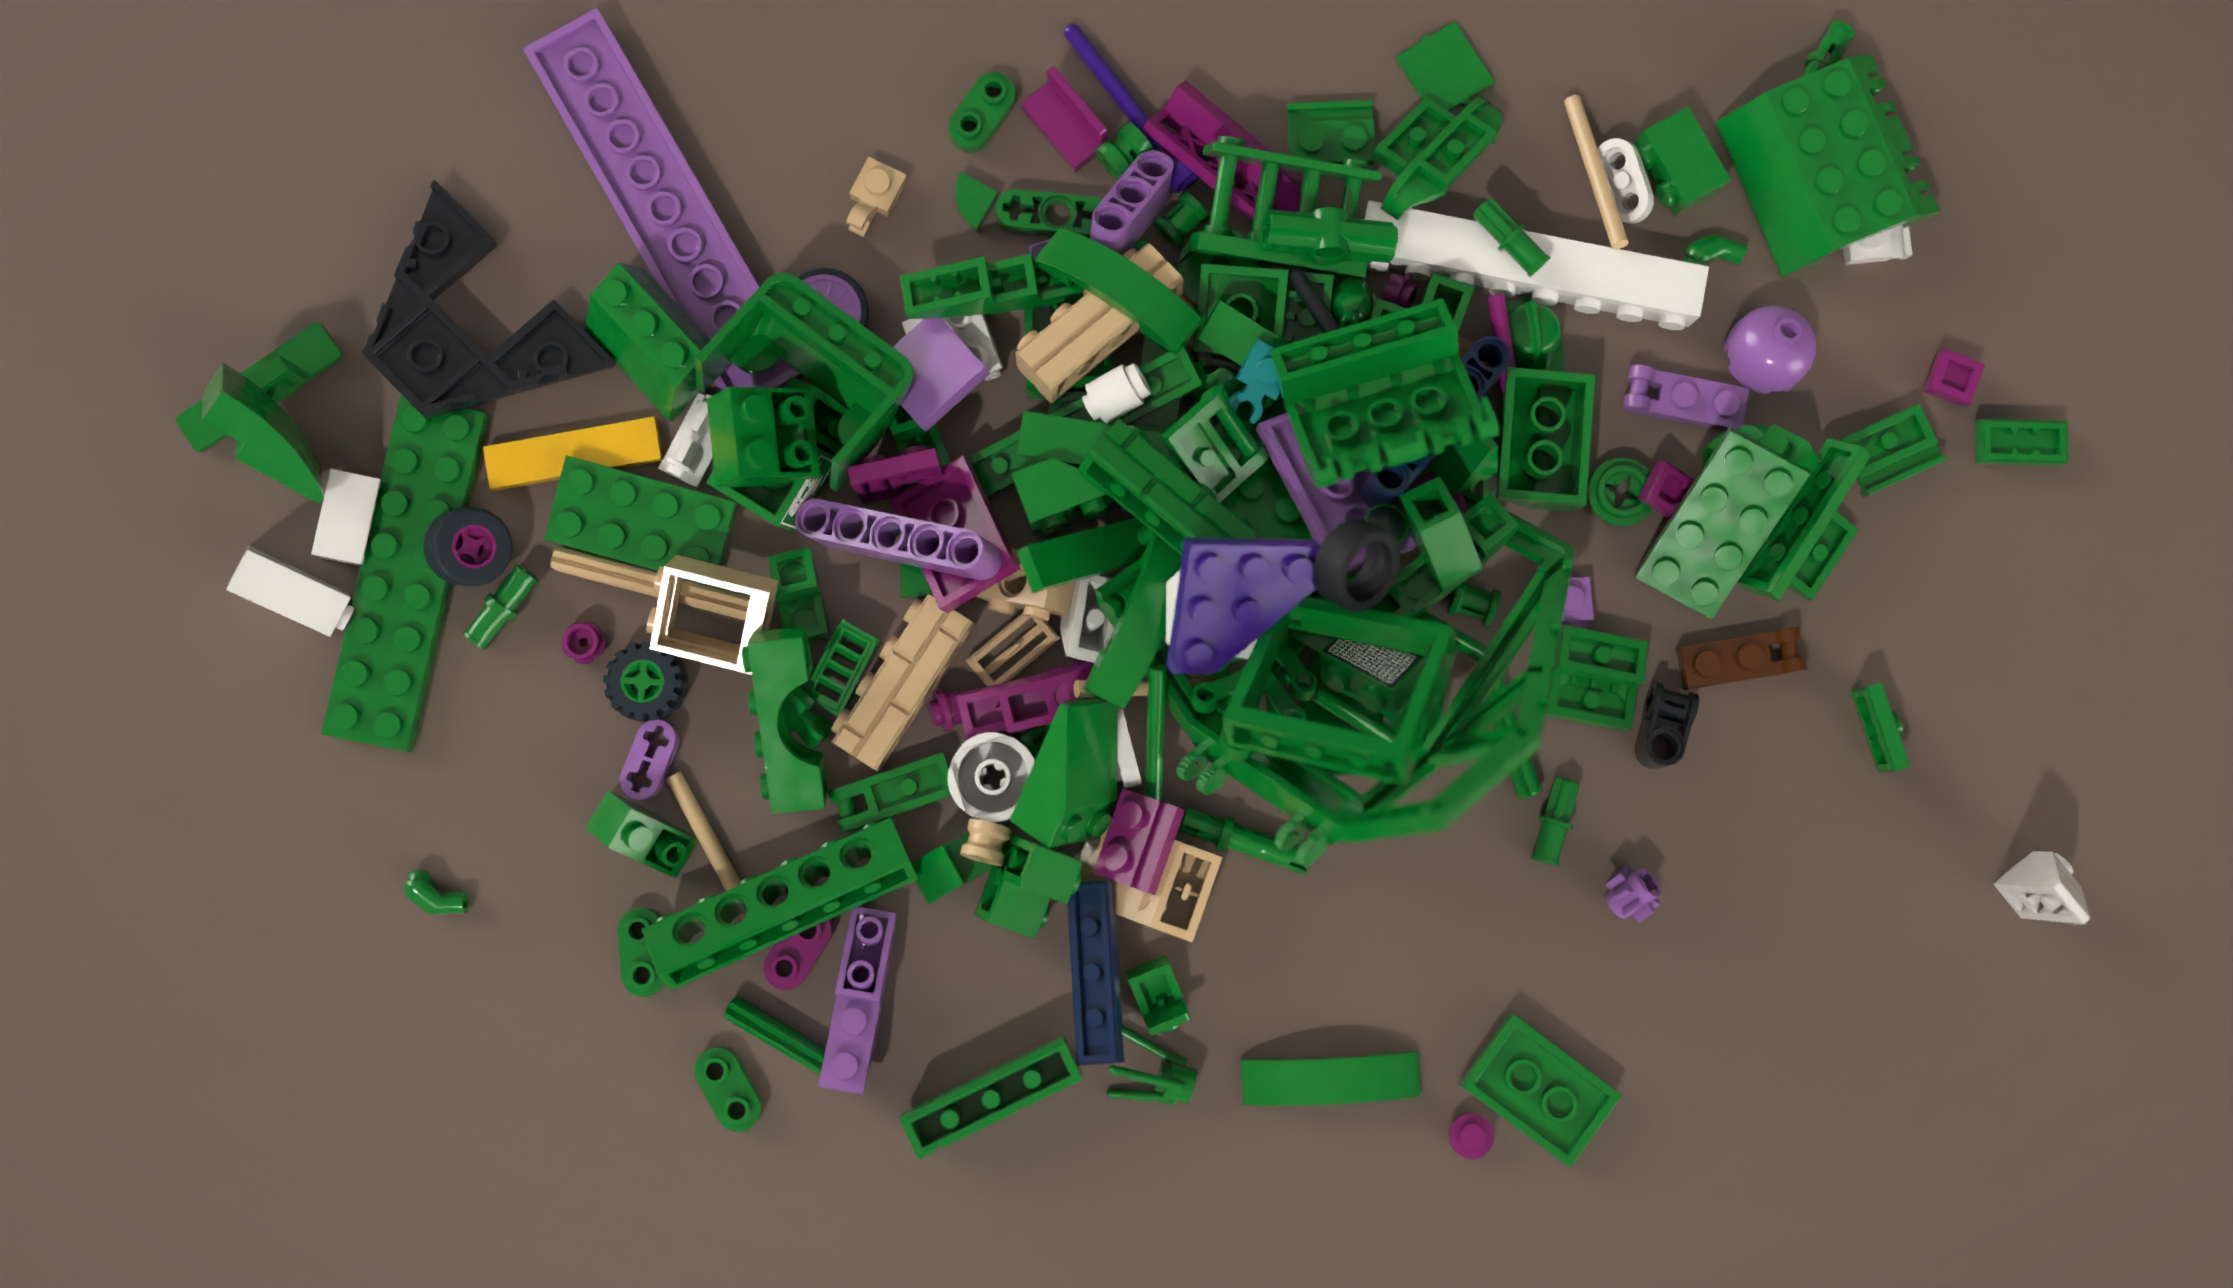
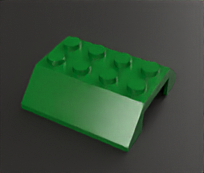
M1873 55L1848 57L1768 90L1716 122V127L1781 278L1818 264L1829 254L1900 225L1903 228H1907L1941 212L1934 194L1921 197L1922 194L1931 190L1927 180L1911 183L1908 180L1906 174L1915 170L1920 165L1917 155L1904 157L1911 153L1914 148L1900 116L1888 117L1897 112L1894 102L1876 104L1873 99L1874 95L1880 93L1886 87L1883 77L1873 78L1880 73Z
M1443 298L1269 349L1287 417L1310 480L1317 489L1337 484L1338 479L1343 481L1354 479V473L1367 469L1374 473L1383 470L1382 466L1391 468L1425 458L1429 452L1434 455L1445 451L1444 446L1456 443L1460 446L1472 444L1473 439L1482 441L1499 436L1498 423L1487 396L1482 397L1480 404L1459 356L1457 328Z

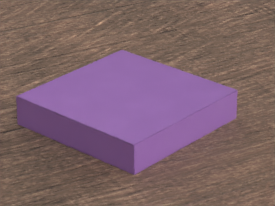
M942 318L923 319L893 346L895 350L910 361L913 368L912 384L901 405L925 432L991 374Z

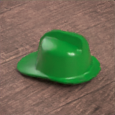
M1519 298L1509 301L1506 304L1516 368L1563 372V340L1561 325L1557 315L1548 305L1537 304L1535 300L1532 301L1530 298Z

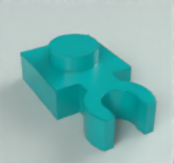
M1258 338L1235 377L1246 385L1243 390L1235 392L1228 401L1234 411L1237 410L1238 405L1242 401H1250L1252 410L1247 420L1253 424L1262 415L1263 405L1261 400L1264 395L1276 400L1281 392L1269 350L1274 347Z

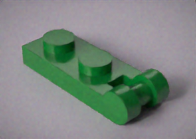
M941 752L828 791L831 804L837 805L841 820L837 821L841 834L861 828L870 822L880 821L951 797L948 786L949 765L945 753ZM864 794L869 810L857 813L853 798Z

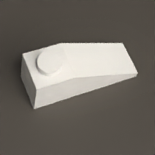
M2032 851L1993 883L2020 918L2085 924L2090 919L2082 887L2072 876L2074 870L2070 863L2057 853Z

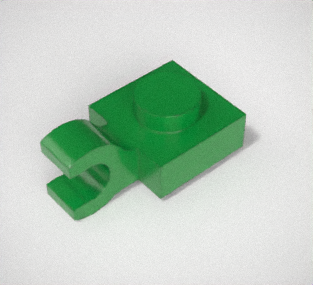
M796 687L783 701L784 721L790 733L795 731L808 746L814 749L821 740L826 741L833 732L831 731L833 724L825 717L809 712L815 701L801 688Z

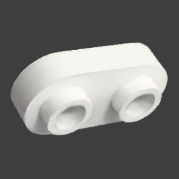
M1620 138L1609 139L1600 145L1598 151L1621 220L1629 224L1638 223L1650 214L1654 205L1653 192L1641 155L1633 143ZM1623 154L1626 159L1625 165L1617 170L1615 168V160ZM1636 194L1639 199L1638 205L1630 210L1627 204L1628 199Z
M1118 707L1117 782L1123 781L1124 788L1129 789L1142 785L1125 715L1123 709Z

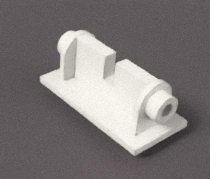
M699 392L658 468L698 488L713 459L707 398L711 397V395H703Z

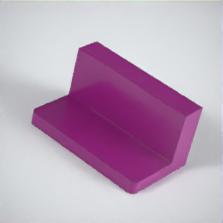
M1052 66L1046 71L1047 83L1021 103V110L1076 173L1096 157L1095 149L1103 142L1108 141V130L1059 71Z

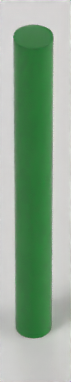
M1156 663L1149 666L1145 796L1162 802L1167 666Z

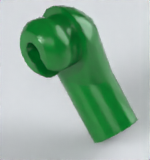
M1710 234L1688 245L1685 250L1687 255L1684 257L1683 262L1706 266L1707 261L1718 258L1741 265L1748 245L1716 234Z

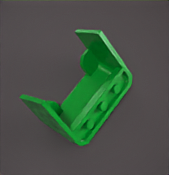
M777 273L770 276L695 356L696 388L704 393L731 362L742 371L752 375L767 373L780 359L787 362L849 408L838 424V437L844 446L832 459L829 487L837 492L849 478L847 467L858 465V460L867 457L881 440L911 387L913 368L910 361L904 355L801 279L789 273Z

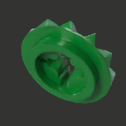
M1614 458L1598 466L1588 479L1587 499L1592 507V514L1599 516L1605 521L1606 525L1623 527L1631 526L1644 520L1650 514L1652 508L1638 500V497L1650 475V471L1640 462L1629 458ZM1627 477L1626 492L1634 499H1624L1619 505L1614 507L1616 503L1614 502L1615 494L1607 487H1617Z

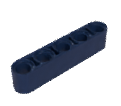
M1494 336L1480 338L1461 359L1480 402L1481 398L1485 397L1498 381L1511 360V352L1508 345L1503 340ZM1480 360L1488 363L1490 367L1485 366ZM1429 452L1425 458L1391 468L1382 466L1383 470L1374 473L1369 471L1361 485L1360 494L1363 501L1370 508L1379 504L1395 506L1399 501V495L1408 491L1437 454L1434 455ZM1378 479H1385L1392 485L1393 489L1382 486Z

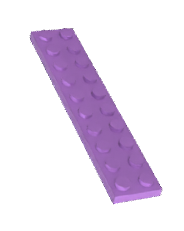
M596 7L524 47L523 51L654 279L711 340L756 292L759 285L605 19ZM782 359L770 371L760 375L748 374L731 362L714 383L719 392L728 387L784 388L790 376L800 379L804 375Z

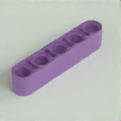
M810 499L804 502L796 513L795 523L799 532L828 548L975 580L992 578L998 572L1002 562L1000 549L994 543L967 529L822 499ZM826 519L824 526L821 528L823 521ZM863 526L861 534L857 537L859 529ZM901 533L899 541L894 545L896 537ZM939 541L937 550L932 554L934 544ZM979 548L976 559L970 563L972 553Z

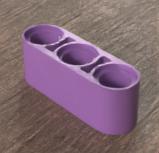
M1146 151L1133 161L1095 208L1092 214L1090 239L1120 255L1132 249L1169 200L1174 165L1168 155L1159 151Z

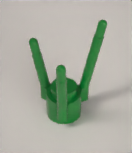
M1122 1026L1124 1038L1169 1063V1066L1161 1064L1157 1075L1111 1065L1108 1068L1109 1073L1152 1084L1155 1091L1109 1089L1107 1096L1109 1098L1161 1102L1174 1106L1176 1101L1188 1104L1194 1091L1197 1069L1186 1067L1187 1058L1172 1054L1129 1028Z

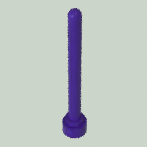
M1076 24L1067 25L1064 29V36L1131 123L1145 135L1154 151L1163 152L1172 159L1174 169L1171 188L1178 194L1192 186L1199 177L1142 130L1149 116L1079 26Z

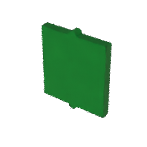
M1456 21L1431 36L1423 35L1418 44L1399 54L1395 59L1422 101L1428 97L1449 112L1460 105L1466 107L1471 98L1495 83Z

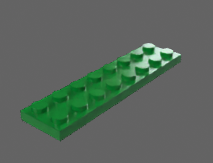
M400 396L381 475V487L378 492L364 554L365 559L363 565H360L351 603L354 611L346 625L321 735L406 752L413 751L451 586L450 583L437 577L427 564L423 550L425 533L432 521L445 511L469 507L490 417L485 412L464 408L425 419L404 396Z

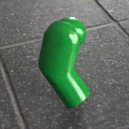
M414 870L408 875V881L404 884L405 895L426 914L467 913L469 897L466 891L439 892L431 885L433 879L430 873L425 870Z

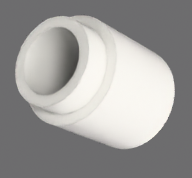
M1132 363L1127 367L1121 364L1086 384L1085 388L1088 394L1083 396L1082 400L1094 420L1101 417L1108 424L1144 404L1143 399L1152 393L1136 363Z

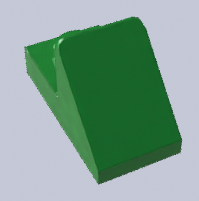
M1492 438L1482 441L1473 439L1472 444L1460 446L1456 443L1444 446L1445 451L1438 453L1430 465L1432 472L1437 477H1441L1446 488L1453 495H1458L1466 489L1469 491L1473 490L1483 498L1489 493L1493 496L1497 495L1498 445Z
M969 831L947 844L937 847L912 863L918 877L915 881L928 904L991 870V864L971 860L960 855L962 845L968 842Z

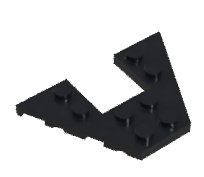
M434 180L430 186L432 192L420 221H416L412 229L413 238L411 243L404 249L393 275L395 282L386 303L382 302L377 314L376 328L369 334L362 354L425 419L614 367L616 364L613 358L554 299L489 356L434 302L438 296L498 246L495 240Z

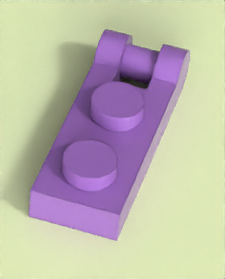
M1631 365L1629 367L1627 380L1631 382L1629 394L1624 396L1623 410L1727 431L1729 427L1737 430L1743 426L1749 389L1659 371L1645 365ZM1648 386L1658 388L1656 400L1647 397Z

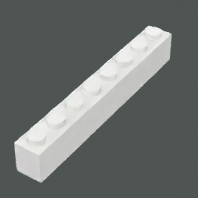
M1368 200L1362 214V219L1393 222L1394 227L1398 228V243L1394 258L1390 263L1368 261L1367 270L1372 272L1384 273L1388 269L1405 272V275L1410 274L1413 280L1428 281L1434 272L1470 286L1489 288V292L1493 295L1504 293L1505 297H1514L1515 294L1532 297V301L1535 300L1537 304L1548 306L1556 305L1558 302L1574 305L1576 311L1587 314H1596L1600 310L1617 313L1616 317L1627 322H1640L1642 319L1658 321V325L1661 328L1668 330H1683L1701 316L1709 270L1708 266L1524 231L1546 255L1551 257L1533 276L1529 277L1528 273L1504 249L1501 252L1497 249L1500 246L1499 243L1477 221L1411 208L1399 220H1396L1381 209L1383 203Z

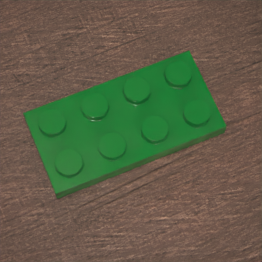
M1729 427L1637 568L1635 578L1702 615L1713 619L1809 477L1810 470L1742 432Z
M566 455L544 540L658 571L660 566L664 567L675 555L721 566L738 502Z

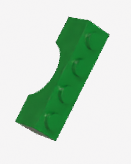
M807 626L753 631L747 643L748 646L742 647V662L745 673L752 672L754 689H749L748 704L751 716L758 715L760 731H755L754 746L757 758L764 757L766 773H761L760 775L763 800L770 799L772 814L825 809L829 789L824 753L810 749L798 742L789 732L783 717L784 699L796 687L807 682L812 672Z

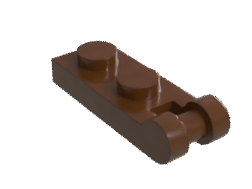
M1800 627L1677 647L1676 652L1683 689L1690 690L1808 670L1806 658L1800 656L1798 640H1802ZM1780 644L1783 660L1772 662L1769 646Z

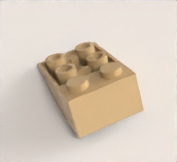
M1108 829L1100 838L1085 841L1079 858L1080 861H1083L1080 869L1082 873L1080 883L1113 881L1115 914L1193 943L1223 857L1174 840L1156 894L1152 895L1093 873Z

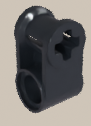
M1655 681L1652 683L1644 701L1643 717L1634 749L1636 758L1641 765L1648 769H1659L1676 764L1682 759L1690 729L1698 711L1699 694L1690 692L1688 695L1664 689L1662 683ZM1655 737L1663 739L1667 745L1668 751L1664 759L1658 758L1653 753L1652 742Z

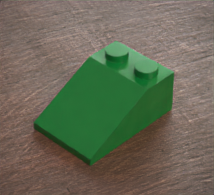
M1098 698L1063 702L1058 707L1010 817L1011 822L1048 849L1100 838L1111 823L1110 814L1117 800V706Z

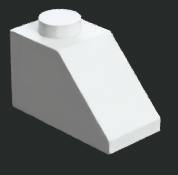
M1098 575L1076 581L1068 617L1062 616L1060 624L1066 656L1095 663L1100 649H1106L1114 632V627L1097 604L1095 590L1109 581L1110 578Z

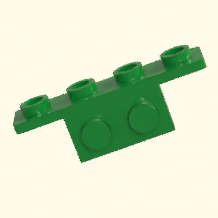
M315 322L240 374L256 384L278 403L288 398L295 390L341 360L343 353L324 325ZM203 398L175 417V422L194 450L199 453L206 452L229 436L202 421Z

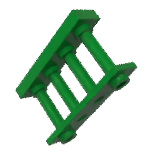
M1219 136L1218 142H1212L1204 146L1203 155L1220 158L1210 225H1205L1204 232L1199 231L1190 235L1188 251L1344 278L1366 277L1368 261L1347 259L1345 262L1336 265H1319L1311 261L1310 255L1266 251L1263 249V246H1260V229L1262 216L1267 209L1273 210L1279 169L1303 173L1297 210L1299 213L1310 214L1315 210L1320 176L1345 180L1340 208L1346 211L1348 218L1355 219L1357 217L1361 185L1381 181L1382 172L1368 170L1369 162L1362 160L1344 159L1343 165L1247 148L1244 147L1243 139ZM1237 161L1262 165L1252 231L1247 232L1246 239L1230 236L1231 229L1227 228Z

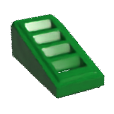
M841 619L804 692L815 701V705L838 717L847 708L883 642ZM846 638L865 647L862 655L843 645ZM838 653L857 663L853 671L834 661ZM829 668L849 678L846 686L825 676ZM820 684L840 693L841 696L838 702L818 692L817 689Z

